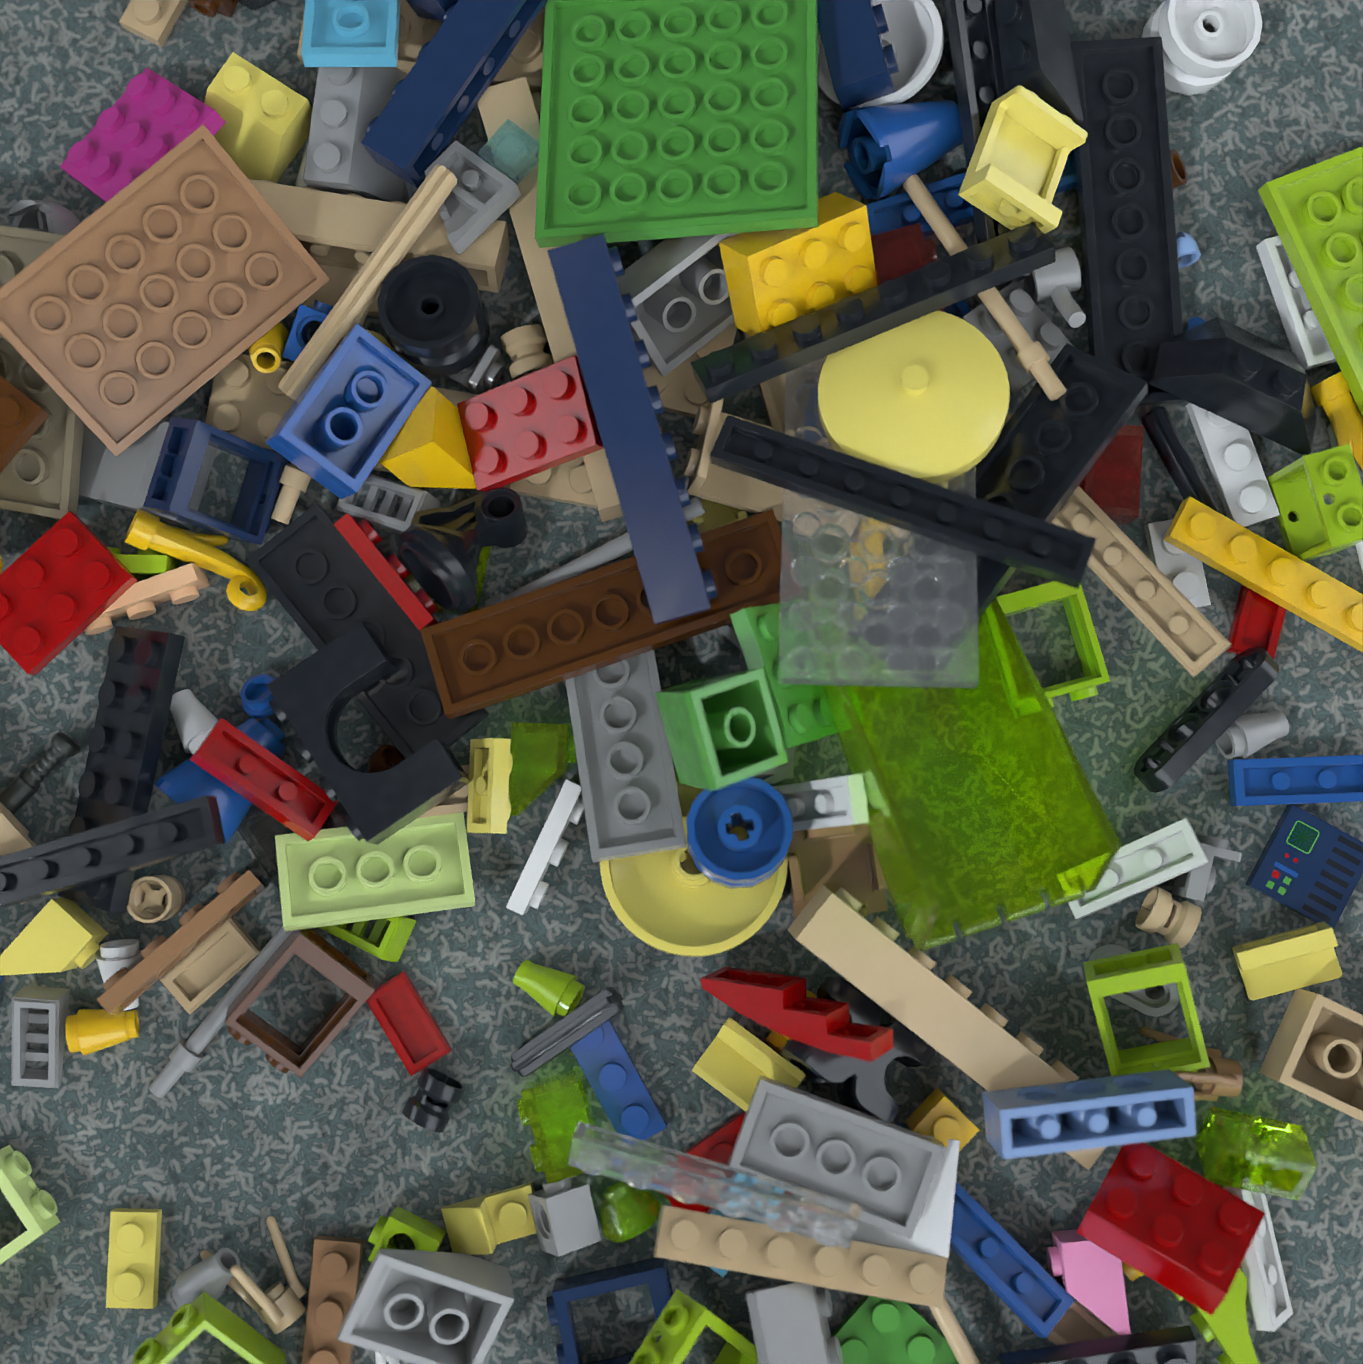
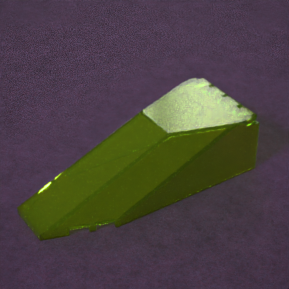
M796 526L799 583L804 599L800 600L801 621L851 775H863L869 818L867 825L897 917L906 938H912L916 950L922 949L925 951L955 941L956 933L952 925L953 923L957 924L962 936L967 937L1000 926L1001 919L997 911L998 908L1001 909L1006 921L1011 922L1044 911L1045 902L1041 895L1043 893L1049 905L1056 907L1085 897V891L1088 893L1096 890L1119 851L1121 843L997 598L995 597L926 690L850 641L847 634L870 604H855L848 535L844 539ZM914 534L909 539L911 549L920 539L921 535ZM886 536L885 543L882 545L884 563L889 565L892 576L904 558L900 542Z

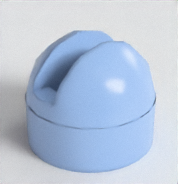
M1178 232L1176 236L1178 258L1181 257L1178 263L1179 269L1195 263L1200 258L1201 253L1196 241L1190 234Z

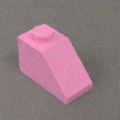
M1078 1229L1052 1232L1053 1247H1046V1260L1050 1276L1057 1277V1280L1072 1297L1120 1336L1131 1334L1121 1260L1077 1233Z

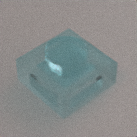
M507 119L478 153L481 159L518 185L538 162L539 142L511 120Z

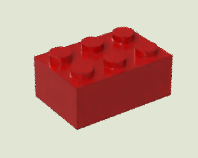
M1139 1142L1123 1144L1090 1204L1077 1233L1212 1316L1227 1296L1264 1218L1265 1212L1148 1144Z

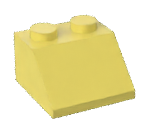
M232 52L207 88L204 104L214 109L226 122L214 135V138L248 179H266L277 183L309 137L313 109L308 99Z

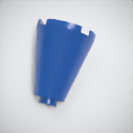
M952 100L857 107L844 113L839 123L838 143L839 149L847 147L851 162L843 163L853 187L865 199L876 197V200L883 198L903 185L910 176L920 173L962 144L963 136L958 105Z
M266 717L260 723L254 718H250L236 727L279 759L286 750L285 746L280 742L285 737V734ZM190 758L162 775L154 783L172 801L174 800L176 804L206 795L216 796L226 841L225 844H222L223 846L232 839L253 804L192 762Z

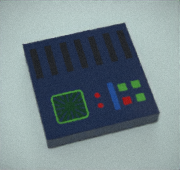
M1287 804L1245 885L1314 923H1327L1334 930L1363 874V842L1296 805Z

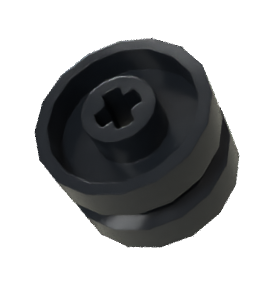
M436 255L415 257L397 266L382 283L377 299L379 320L398 355L421 374L435 377L457 374L474 364L483 353L490 334L488 313L481 300L477 284L465 267L447 257Z

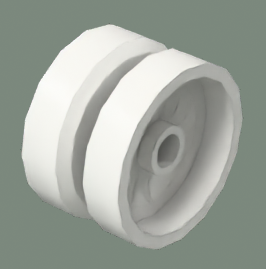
M1165 0L1153 12L1145 24L1142 38L1162 37L1165 87L1173 92L1193 95L1205 93L1221 83L1230 75L1232 70L1240 66L1251 55L1260 41L1263 22L1257 0Z

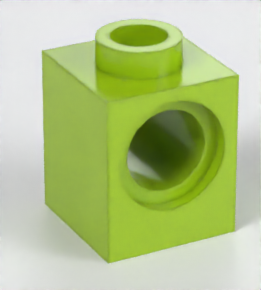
M397 1206L389 1218L381 1214L368 1239V1242L375 1245L368 1261L373 1262L379 1249L399 1250L393 1240L394 1235L398 1233L407 1234L413 1239L415 1244L414 1251L437 1252L447 1231Z

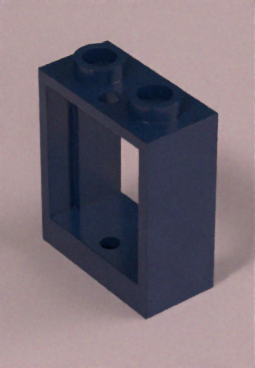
M171 417L143 506L234 540L262 545L264 535L270 527L271 513L277 493L282 487V483L279 481L288 460L279 454L199 420ZM207 445L249 461L230 523L188 508Z
M655 1257L555 1280L552 1296L546 1298L550 1324L551 1326L559 1325L562 1343L556 1345L558 1364H583L570 1301L648 1284L657 1321L673 1296L666 1259ZM635 1353L588 1364H629Z

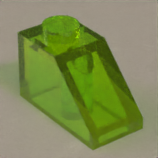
M512 722L510 752L513 758V767L509 775L508 799L511 804L510 816L523 815L569 772V762L577 763L574 736L570 735L571 726L568 724Z

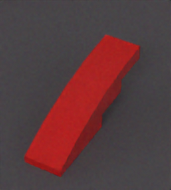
M723 967L701 978V988L738 1013L783 1036L823 1051L873 1062L893 1048L892 1028L849 1022V1003L806 997V978L733 967Z

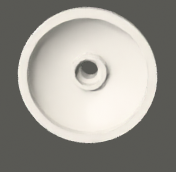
M872 0L874 6L880 3L883 6L889 28L888 32L881 34L883 45L892 44L899 72L891 75L895 93L849 109L900 104L916 94L929 81L940 62L944 46L942 21L932 0ZM818 26V85L831 100L840 105L833 88Z

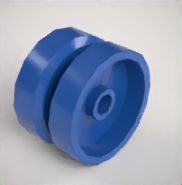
M754 777L745 778L717 790L703 789L694 799L687 818L688 851L696 868L710 881L731 889L751 888L770 879L783 864L793 837L792 814L783 796L766 781ZM735 827H742L747 832L746 840L739 841L736 834L729 833Z

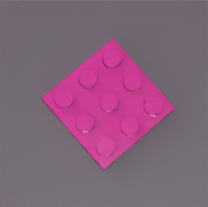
M146 67L141 74L136 75L129 81L126 91L116 103L100 114L97 124L86 137L70 148L67 158L59 167L76 182L106 203L204 124L214 136L226 122L214 109Z

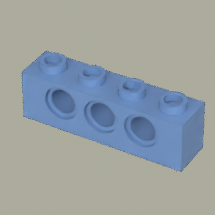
M1170 1070L982 1092L986 1140L1003 1159L1196 1135L1193 1086Z

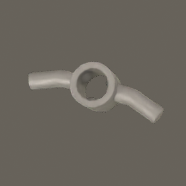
M1067 246L1055 250L1056 262L1030 272V276L1023 280L1027 293L1034 303L1052 298L1056 308L1071 327L1077 328L1085 322L1086 316L1070 292L1080 289L1081 272L1076 254L1071 247Z

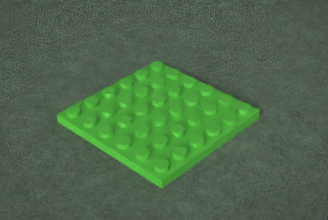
M548 0L545 3L535 240L539 248L564 246L601 234L604 235L606 243L818 227L817 0Z

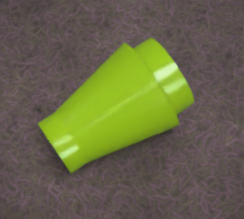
M528 959L521 963L512 982L524 990L554 1018L558 1015L565 1017L575 1010L585 990V985L577 981L576 975L535 964Z

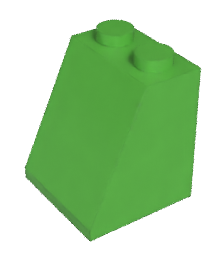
M763 667L692 680L655 692L680 784L707 790H717L788 762Z

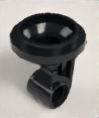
M501 487L484 491L471 498L466 495L449 508H433L415 513L411 526L401 534V556L419 585L444 609L466 613L477 604V567L482 547H515L526 538L528 528L520 496L510 488Z

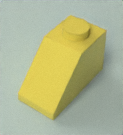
M63 897L51 899L0 955V976L63 972L75 969L78 966L84 969L100 954L99 943L108 933L74 901Z

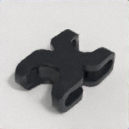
M825 977L818 988L817 998L849 1003V1022L892 1028L893 1048L873 1062L823 1051L790 1038L782 1049L781 1055L805 1074V1078L813 1083H838L837 1096L843 1106L896 1125L902 1114V1108L886 1091L884 1075L887 1065L892 1060H896L906 1067H927L935 1054V1049L903 1023L880 1024L881 1010L878 1004L852 983L843 978Z

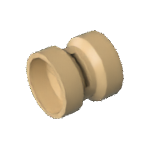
M541 325L521 326L506 332L500 338L505 354L509 355L513 361L509 367L512 380L530 374V371H538L554 364L552 356L545 353L544 346L547 343V338Z
M169 875L145 876L133 882L127 910L135 920L143 923L165 921L175 917L182 910L185 903V891L182 884L176 878Z
M1155 886L1146 895L1142 907L1137 914L1136 927L1149 934L1157 932L1164 936L1167 943H1178L1181 949L1188 944L1198 927L1201 918V908L1188 901L1178 902L1173 899L1170 892Z

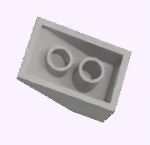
M159 421L117 457L84 423L79 497L134 513L140 508L159 516L161 521L188 529L193 527V524L143 506L169 422ZM207 445L188 508L198 511L217 452V448Z
M379 1249L337 1334V1340L412 1364H482L514 1301L509 1268L466 1253Z

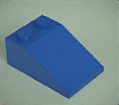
M356 323L292 404L265 443L340 499L346 498L358 492L432 382Z

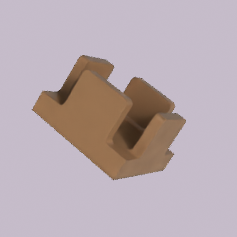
M869 819V823L793 831V837L787 851V872L794 919L798 917L822 885L834 894L840 887L846 890L863 904L858 911L863 917H868L870 913L888 911L885 897L888 882L882 844L877 842L874 819Z

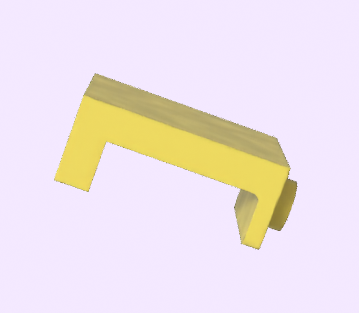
M1016 86L991 103L958 195L1010 230L1034 222L1043 234H1046L1058 227L1063 211L1052 205V201L1068 155L1072 150L1086 142L1088 132L1075 124L1071 118L1061 114L1045 103L1034 92L1027 90L1023 86Z

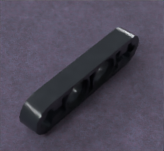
M1254 647L1242 652L1140 756L1133 768L1134 774L1150 792H1162L1175 784L1276 679L1279 673V665L1262 647Z

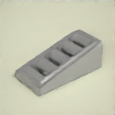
M369 474L364 483L371 485L362 508L355 505L363 484L355 497V494H352L343 499L339 498L335 510L343 514L349 513L352 517L359 520L365 518L370 524L401 535L411 526L416 512L440 508V501L425 490L409 487L399 482ZM384 490L386 493L378 513L373 512L380 492ZM398 497H403L396 518H391Z
M26 985L12 997L11 1086L59 1088L61 1086L66 1037L65 1023L68 1016L70 989ZM31 1008H33V1009H49V1012H46V1011H34V1010H31ZM30 1023L49 1024L48 1031L29 1030ZM28 1043L48 1044V1050L27 1049ZM26 1061L48 1062V1070L26 1068Z

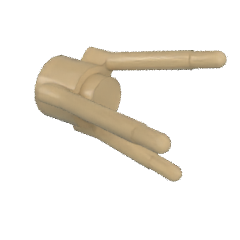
M269 1216L266 1219V1223L288 1286L284 1287L278 1281L263 1292L239 1265L231 1267V1273L234 1276L228 1285L255 1310L263 1323H267L276 1335L293 1324L305 1312L306 1308L300 1301V1298L307 1293V1290L297 1277L276 1219L273 1216ZM203 1250L200 1253V1257L203 1260L212 1256L208 1250Z

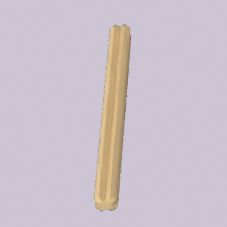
M436 164L280 381V390L293 400L299 397L352 327L358 323L380 292L382 283L400 264L456 186V176L445 166Z

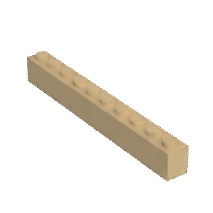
M525 76L488 87L477 104L496 168L514 181L521 193V196L509 207V211L554 363H557L572 356H577V352L547 251L557 247L539 248L535 240L541 95L540 92L531 94ZM603 448L582 456L602 522L623 516L605 449Z

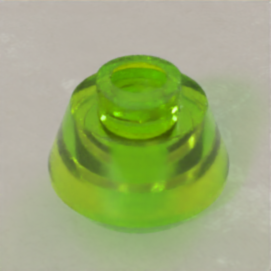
M623 1180L603 1192L605 1200L599 1205L604 1238L614 1243H620L643 1233L658 1221L661 1204L641 1184L630 1185L628 1180Z

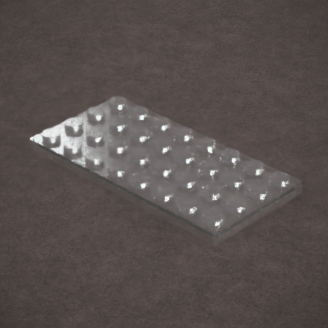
M825 356L786 372L785 434L835 450L823 430L818 410L819 377L827 357ZM975 466L953 479L937 483L936 485L976 498ZM783 488L779 684L976 688L978 684L977 554Z

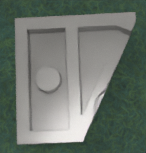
M455 141L424 172L427 177L436 164H440L449 169L457 178L456 186L438 211L445 224L449 242L454 251L461 255L521 196V193L514 181L458 141Z

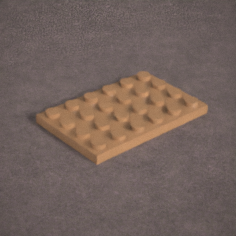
M203 124L0 288V333L117 457L330 279Z

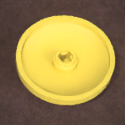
M937 310L828 355L819 377V417L823 430L836 451L937 484L953 479L970 470L995 445L1003 429L1009 407L1008 375L998 351L983 333L965 320Z
M674 770L687 848L601 861L600 873L606 897L619 920L633 935L647 945L668 954L684 957H704L720 954L750 939L769 920L780 901L785 887L788 855L786 854L783 864L770 879L751 888L731 889L710 881L696 868L688 851L687 818L694 799L703 789L680 784L677 772ZM735 827L729 833L736 834L739 841L746 840L747 832L742 827Z

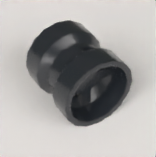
M426 1067L417 1081L419 1089L416 1095L408 1098L402 1113L415 1124L427 1130L442 1133L450 1120L448 1112L453 1104L459 1103L465 1087L459 1081L448 1077L444 1073Z

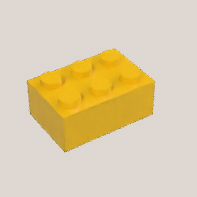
M837 192L818 199V227L738 233L719 242L735 326L750 336L766 332L795 320L799 316L807 315L834 304L843 298L851 297L878 286L867 206Z

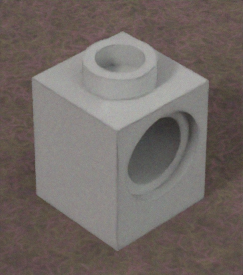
M562 1175L542 1182L543 1189L528 1194L541 1251L559 1257L601 1241L589 1184L570 1180L569 1175Z

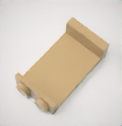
M724 398L714 403H709L707 408L699 407L692 433L699 435L696 449L690 448L683 469V475L690 477L687 487L689 495L698 496L699 498L754 514L773 509L778 521L844 539L858 525L860 514L711 464V451L727 415L730 414L721 412ZM736 417V418H739V419H742V420H745V421H748V422H751V423H754V424H757V425H760V426H763V427H766V428H769V429H772V430H775V431H778V432H781V433H784V434H787V435H790V436H793V437H796V438H799V439H802V440H805V441H808V442H811V443H814V444H817V445H820V446H823V447H826V448L835 450L832 445H829V444H826V443H822V442H819V441H816V440H813V439H805L803 436H799V435H796V434H793V433H789V432H786V431H783V430H779V429H776V428H773V427H769V426H766V425H763V424H760V423H756V422H753V421H750V420H746V419H743V418H740V417Z

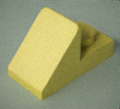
M532 1182L442 1207L441 1210L452 1253L488 1255L494 1252L497 1244L536 1234L528 1194L534 1192Z

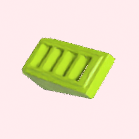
M407 915L377 919L369 938L363 937V934L370 920L355 922L351 931L346 929L347 923L318 928L382 960L397 962L402 955L416 920Z

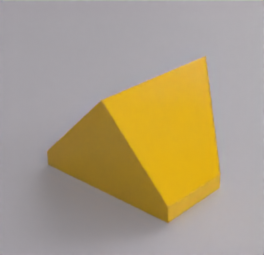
M431 386L378 462L409 487L477 489L458 408Z

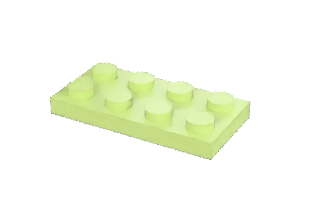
M464 812L417 818L378 845L367 843L364 838L358 841L348 827L319 830L317 835L309 842L296 833L275 835L282 920L285 932L475 906Z

